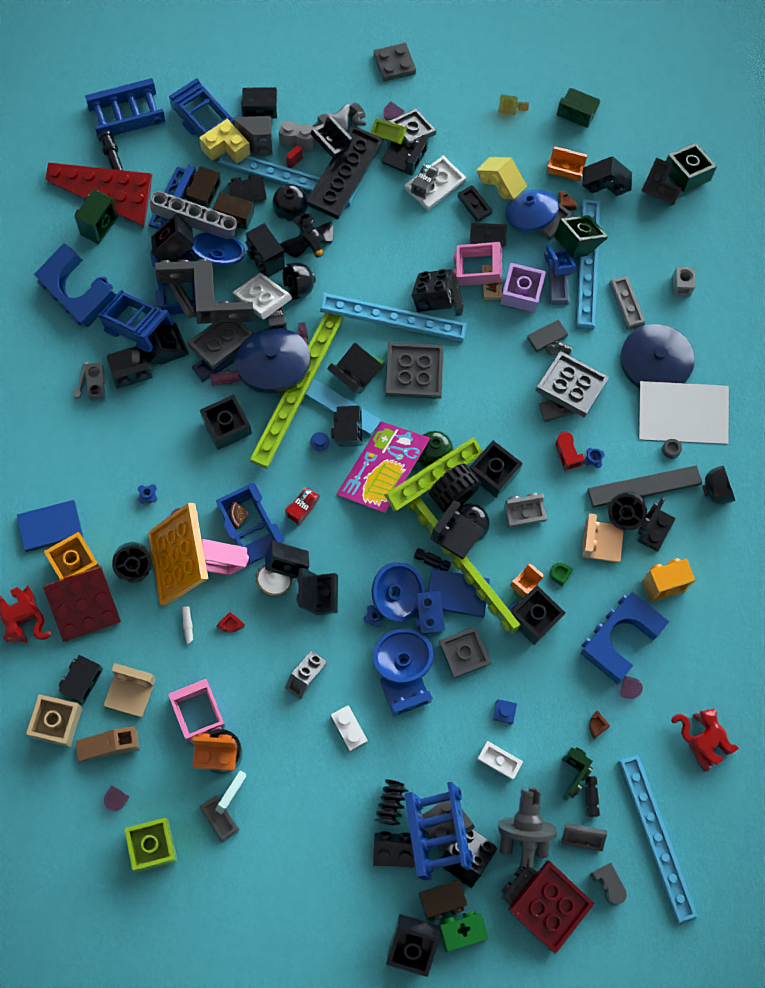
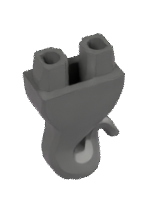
M354 102L353 104H346L337 113H326L318 116L317 122L312 125L313 127H318L324 124L327 116L331 115L348 133L349 116H353L352 121L355 125L366 126V122L360 120L365 118V112L358 103Z

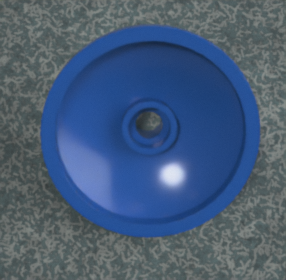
M540 189L521 192L508 203L505 211L506 219L515 229L521 231L539 230L549 225L556 218L559 205L556 197L548 191Z
M207 232L194 237L192 253L198 259L212 261V266H233L242 261L245 256L243 244L234 237L224 239Z
M394 562L387 564L377 572L373 580L372 600L378 612L386 619L396 622L409 620L419 612L418 609H414L413 598L417 597V593L425 592L422 577L414 567L407 563Z
M396 629L386 633L376 643L373 651L374 666L377 672L390 682L397 684L412 683L425 676L431 668L433 649L429 640L420 632L412 629Z

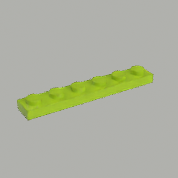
M475 437L470 438L384 494L392 510L397 511L431 489L434 483L447 471L460 464H469L478 458L483 451Z

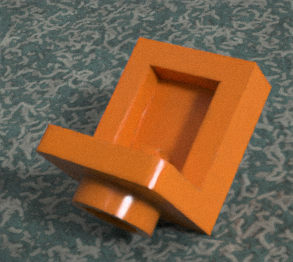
M529 563L523 572L512 581L510 587L525 598L539 584L544 575Z

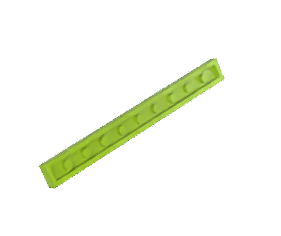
M324 314L308 345L311 359L309 371L299 384L284 392L250 458L251 463L265 469L269 468L345 317Z
M418 496L406 505L410 511H414L418 515V521L422 526L425 525L429 529L431 536L438 520ZM440 546L443 553L452 558L454 567L463 572L466 582L474 586L477 596L481 600H485L489 605L488 609L492 615H497L501 620L500 624L503 629L511 634L517 632L520 623L467 557L461 559Z

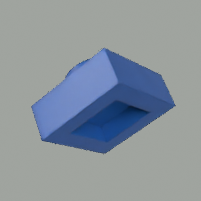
M497 699L493 720L513 724L517 703Z

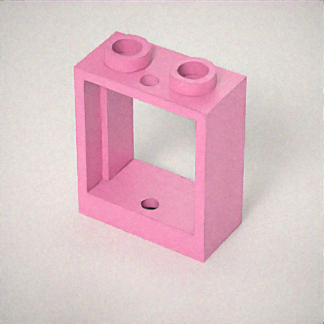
M500 242L457 245V253H454V263H457L453 273L454 279H457L459 286L502 283V248ZM493 256L492 272L464 274V258Z
M205 539L201 540L207 572L230 576L246 567L249 559L246 547Z
M207 679L168 694L187 743H192V736L197 737L198 733L208 734L212 730L225 727ZM206 692L218 722L189 734L178 703Z

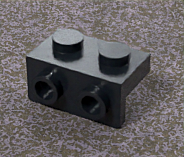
M331 115L327 116L324 124L313 128L310 133L332 158L347 152L353 140Z
M258 174L248 176V180L242 181L241 177L233 178L230 183H227L231 196L247 201L267 199L263 177L259 178Z
M471 222L470 244L500 242L501 248L502 246L505 247L507 245V224Z
M388 831L375 833L373 865L415 868L410 833L391 834Z
M527 864V867L520 866L514 873L517 876L512 883L508 881L501 890L504 893L501 898L510 906L537 873L532 867H528L529 864Z

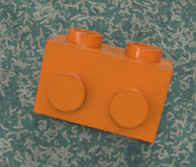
M554 146L547 173L580 181L587 155Z

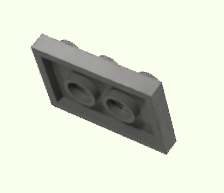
M242 322L213 323L188 341V346L213 370L236 353L244 340L253 333Z

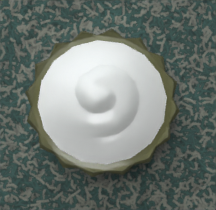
M264 564L262 568L258 569V573L255 574V582L258 588L269 596L284 595L293 585L292 577L265 570Z

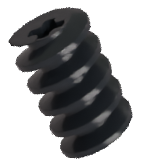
M385 779V783L389 786H384L383 791L387 794L381 795L380 798L384 802L379 803L378 807L382 810L376 812V815L381 819H374V821L390 826L400 825L396 817H402L398 809L405 808L400 803V801H405L402 793H409V790L401 782Z

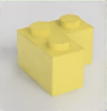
M228 119L199 137L201 150L211 161L226 152L237 164L250 155L249 142Z
M489 157L476 170L481 182L487 185H495L503 199H515L527 187L511 157Z

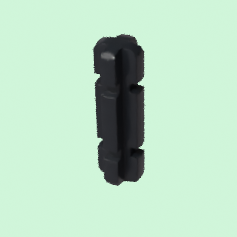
M418 548L414 554L415 559L424 560V563L435 568L439 567L440 570L449 571L451 567V562L441 560L442 558L430 552L425 553V550Z
M596 776L585 778V786L588 787L586 788L587 805H589V808H587L588 817L600 816V808H597L599 796L598 788H596V785H598Z

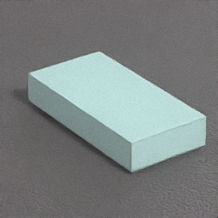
M239 771L215 811L220 814L224 813L246 778L244 772Z

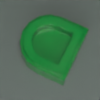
M556 563L550 569V577L554 582L564 586L573 568L564 563Z

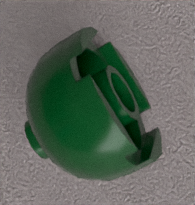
M429 431L423 434V436L429 437L430 440L418 461L424 467L437 461L453 450L451 439L440 431Z

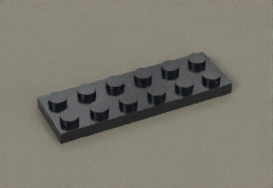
M354 125L348 131V134L353 139L349 150L332 158L306 202L307 206L337 220L343 213L384 140Z

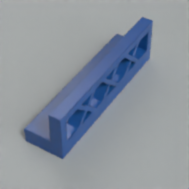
M190 164L187 169L177 167L164 193L171 195L170 191L177 188L173 196L185 200V192L187 187L192 184V177L196 172V167ZM179 173L183 174L180 182L177 180ZM153 213L148 224L149 227L159 230L170 219L162 217L160 224L155 223L156 219L161 216Z

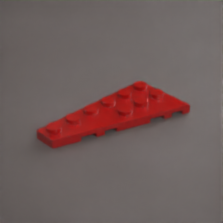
M48 162L45 178L47 182L68 190L81 198H86L95 189L113 198L117 214L145 227L153 177L151 173Z

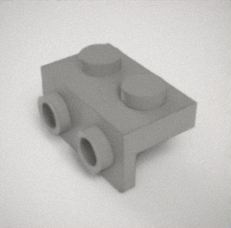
M531 493L527 497L519 498V496H512L508 498L504 505L508 527L546 522L547 516L543 503L544 494Z

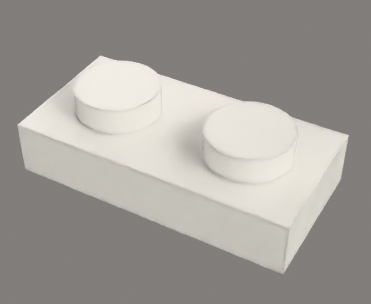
M349 705L331 714V718L349 751L368 742Z
M489 741L486 742L477 759L512 781L523 763L520 759Z

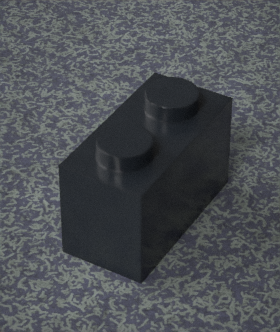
M273 540L265 554V570L297 579L300 568L308 570L310 566L309 551Z
M78 655L77 659L74 658L70 663V671L67 676L61 679L58 691L62 695L84 705L103 668L101 665Z

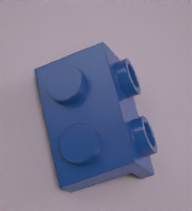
M546 245L547 251L544 252L545 262H548L549 269L554 272L555 276H568L571 273L577 272V266L567 251L554 253L551 245Z

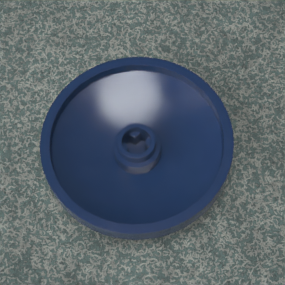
M650 324L634 330L627 337L621 349L620 361L626 377L631 383L640 388V381L685 384L693 371L695 357L691 344L679 331L666 325Z
M269 328L252 334L240 345L235 359L237 372L243 383L251 389L262 393H279L295 387L307 375L311 362L309 348L303 338L295 332L282 328Z

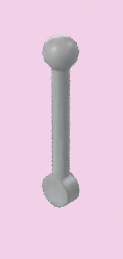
M88 362L82 364L83 371L77 390L73 393L75 398H80L82 395L80 391L85 377L84 364H89Z

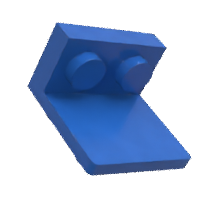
M384 678L380 679L393 717L432 702V695L430 691L426 690L422 678L408 684H397Z

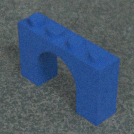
M63 243L34 275L39 279L37 283L42 288H47L50 291L48 294L55 301L59 300L62 303L60 307L65 312H70L73 315L72 319L78 325L83 324L89 327L98 318L97 315L117 294L105 282L99 279L84 295L77 298L68 297L65 290L67 277L83 259L71 247Z
M631 592L629 596L624 594L618 601L620 605L618 609L612 608L606 616L607 622L604 625L600 623L593 631L596 635L592 639L588 637L581 645L584 649L580 654L616 684L624 678L634 665L613 648L610 640L612 628L618 624H631L654 641L669 623L666 618L634 592Z

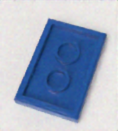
M75 500L17 514L25 552L58 544L77 532H80L83 537Z
M432 569L428 592L441 591L443 611L484 618L486 602L477 596L476 589L473 585H469L466 582L464 574ZM484 578L485 581L489 584V583H490V579H489V578Z

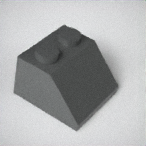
M271 116L235 117L236 129L249 142L250 151L254 155H273Z

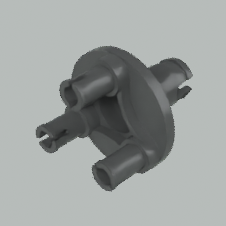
M529 787L528 791H525V788L521 789L519 811L515 816L502 819L498 823V831L501 835L499 852L510 855L513 853V839L519 840L522 847L520 865L523 867H527V863L529 864L528 867L534 866V853L538 857H548L549 841L557 837V828L543 821L540 815L541 791L537 788Z

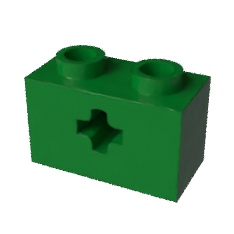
M472 911L463 914L464 918L460 920H455V917L443 920V925H440V932L446 952L489 939L481 913L476 915V912ZM460 924L463 927H468L469 931L465 933V937H463L462 933L458 934L457 930L461 928Z

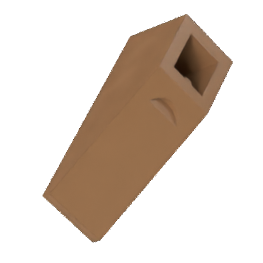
M135 726L77 740L78 762L140 751L138 730Z

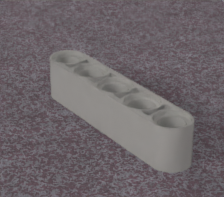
M160 191L154 192L151 196L150 209L152 213L171 219L177 213L192 228L224 239H231L235 235L237 221L232 216Z

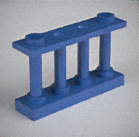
M153 78L85 95L89 112L95 110L99 126H95L97 137L105 131H111L113 135H118L166 122L163 109H156L152 95L156 94ZM145 97L150 112L140 114L135 100ZM129 101L133 117L123 119L119 104ZM112 106L116 121L106 123L102 108Z
M452 782L447 783L449 792L422 799L413 792L404 794L417 877L424 881L432 879L431 872H433V869L461 863L463 868L472 870L473 855L471 850L468 849L460 803L462 792ZM450 800L451 813L427 819L422 817L421 810L423 807ZM454 821L456 833L429 840L425 837L424 830L427 827ZM457 842L459 854L433 861L429 859L428 851L430 848Z

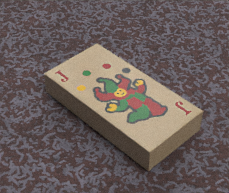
M482 265V273L492 272V265ZM501 283L483 284V300H501Z

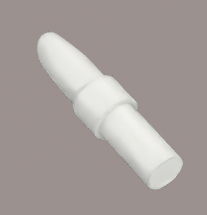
M182 607L183 630L186 643L189 645L193 641V623L191 621L190 607Z

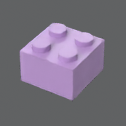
M510 263L500 304L535 313L546 271Z

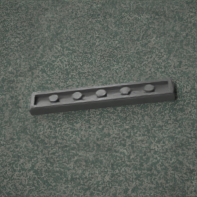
M696 465L588 488L587 491L593 508L610 504L616 495L626 491L635 492L641 497L698 486L703 482Z

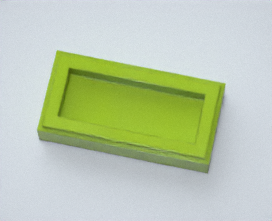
M375 118L371 134L401 145L407 128Z

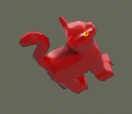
M26 586L23 591L18 587L10 590L13 598H17V603L11 606L0 596V619L5 626V634L3 636L5 642L16 643L23 641L26 644L27 639L19 625L32 619L37 620L33 627V635L36 639L46 640L51 636L50 631L41 632L45 622L44 615L39 611L35 596L29 586Z
M715 709L701 710L699 714H693V717L706 728L705 731L696 736L689 734L691 726L689 719L683 714H675L671 722L673 724L682 722L681 735L688 743L689 748L694 753L698 764L704 772L713 766L712 763L718 765L723 761L722 756L714 753L713 749L718 746L726 755L732 754L739 749L737 745L729 742L725 730L718 723V712Z

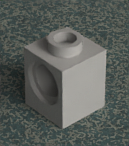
M676 267L672 276L673 295H692L695 289L694 268Z

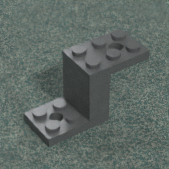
M199 259L197 261L179 260L178 262L163 260L155 263L157 284L194 282L197 324L252 322L253 302L239 300L234 303L229 301L215 303L212 261L207 259Z

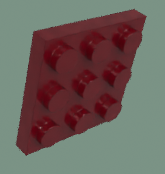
M101 566L43 585L63 642L121 622Z
M547 860L508 911L552 953L556 954L595 903L551 861Z

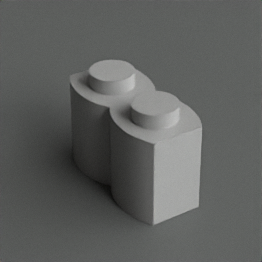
M282 121L279 129V144L286 148H295L299 145L303 148V151H313L316 140L310 133L315 127L307 124L298 125L292 121Z

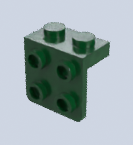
M570 88L565 98H562L559 102L556 115L588 128L600 105V99Z
M571 747L562 758V761L579 771L565 793L564 800H568L570 797L573 799L574 796H577L582 788L581 780L587 779L593 770L590 766L593 760L586 757V753L577 747L575 749Z

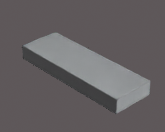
M628 276L610 280L609 284L627 329L645 325L646 321Z

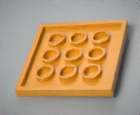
M187 503L148 532L160 606H167L208 579L198 524V513L195 503Z

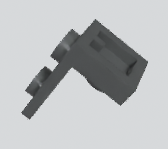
M311 651L291 673L285 689L302 699L310 683L324 668L327 661Z

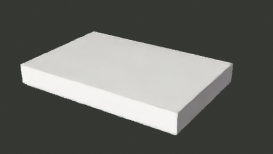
M444 156L431 164V166L439 170L426 199L411 193L412 182L417 176L404 186L427 211L467 181V178Z
M262 273L257 274L232 293L238 301L247 300L253 302V312L263 320L292 299L287 291Z

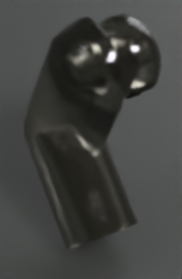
M555 341L546 346V353L548 355H555L561 351L570 355L573 347L560 341Z

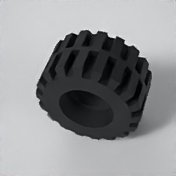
M465 463L460 464L443 474L431 487L429 495L445 513L454 500L462 505L478 490L481 481Z

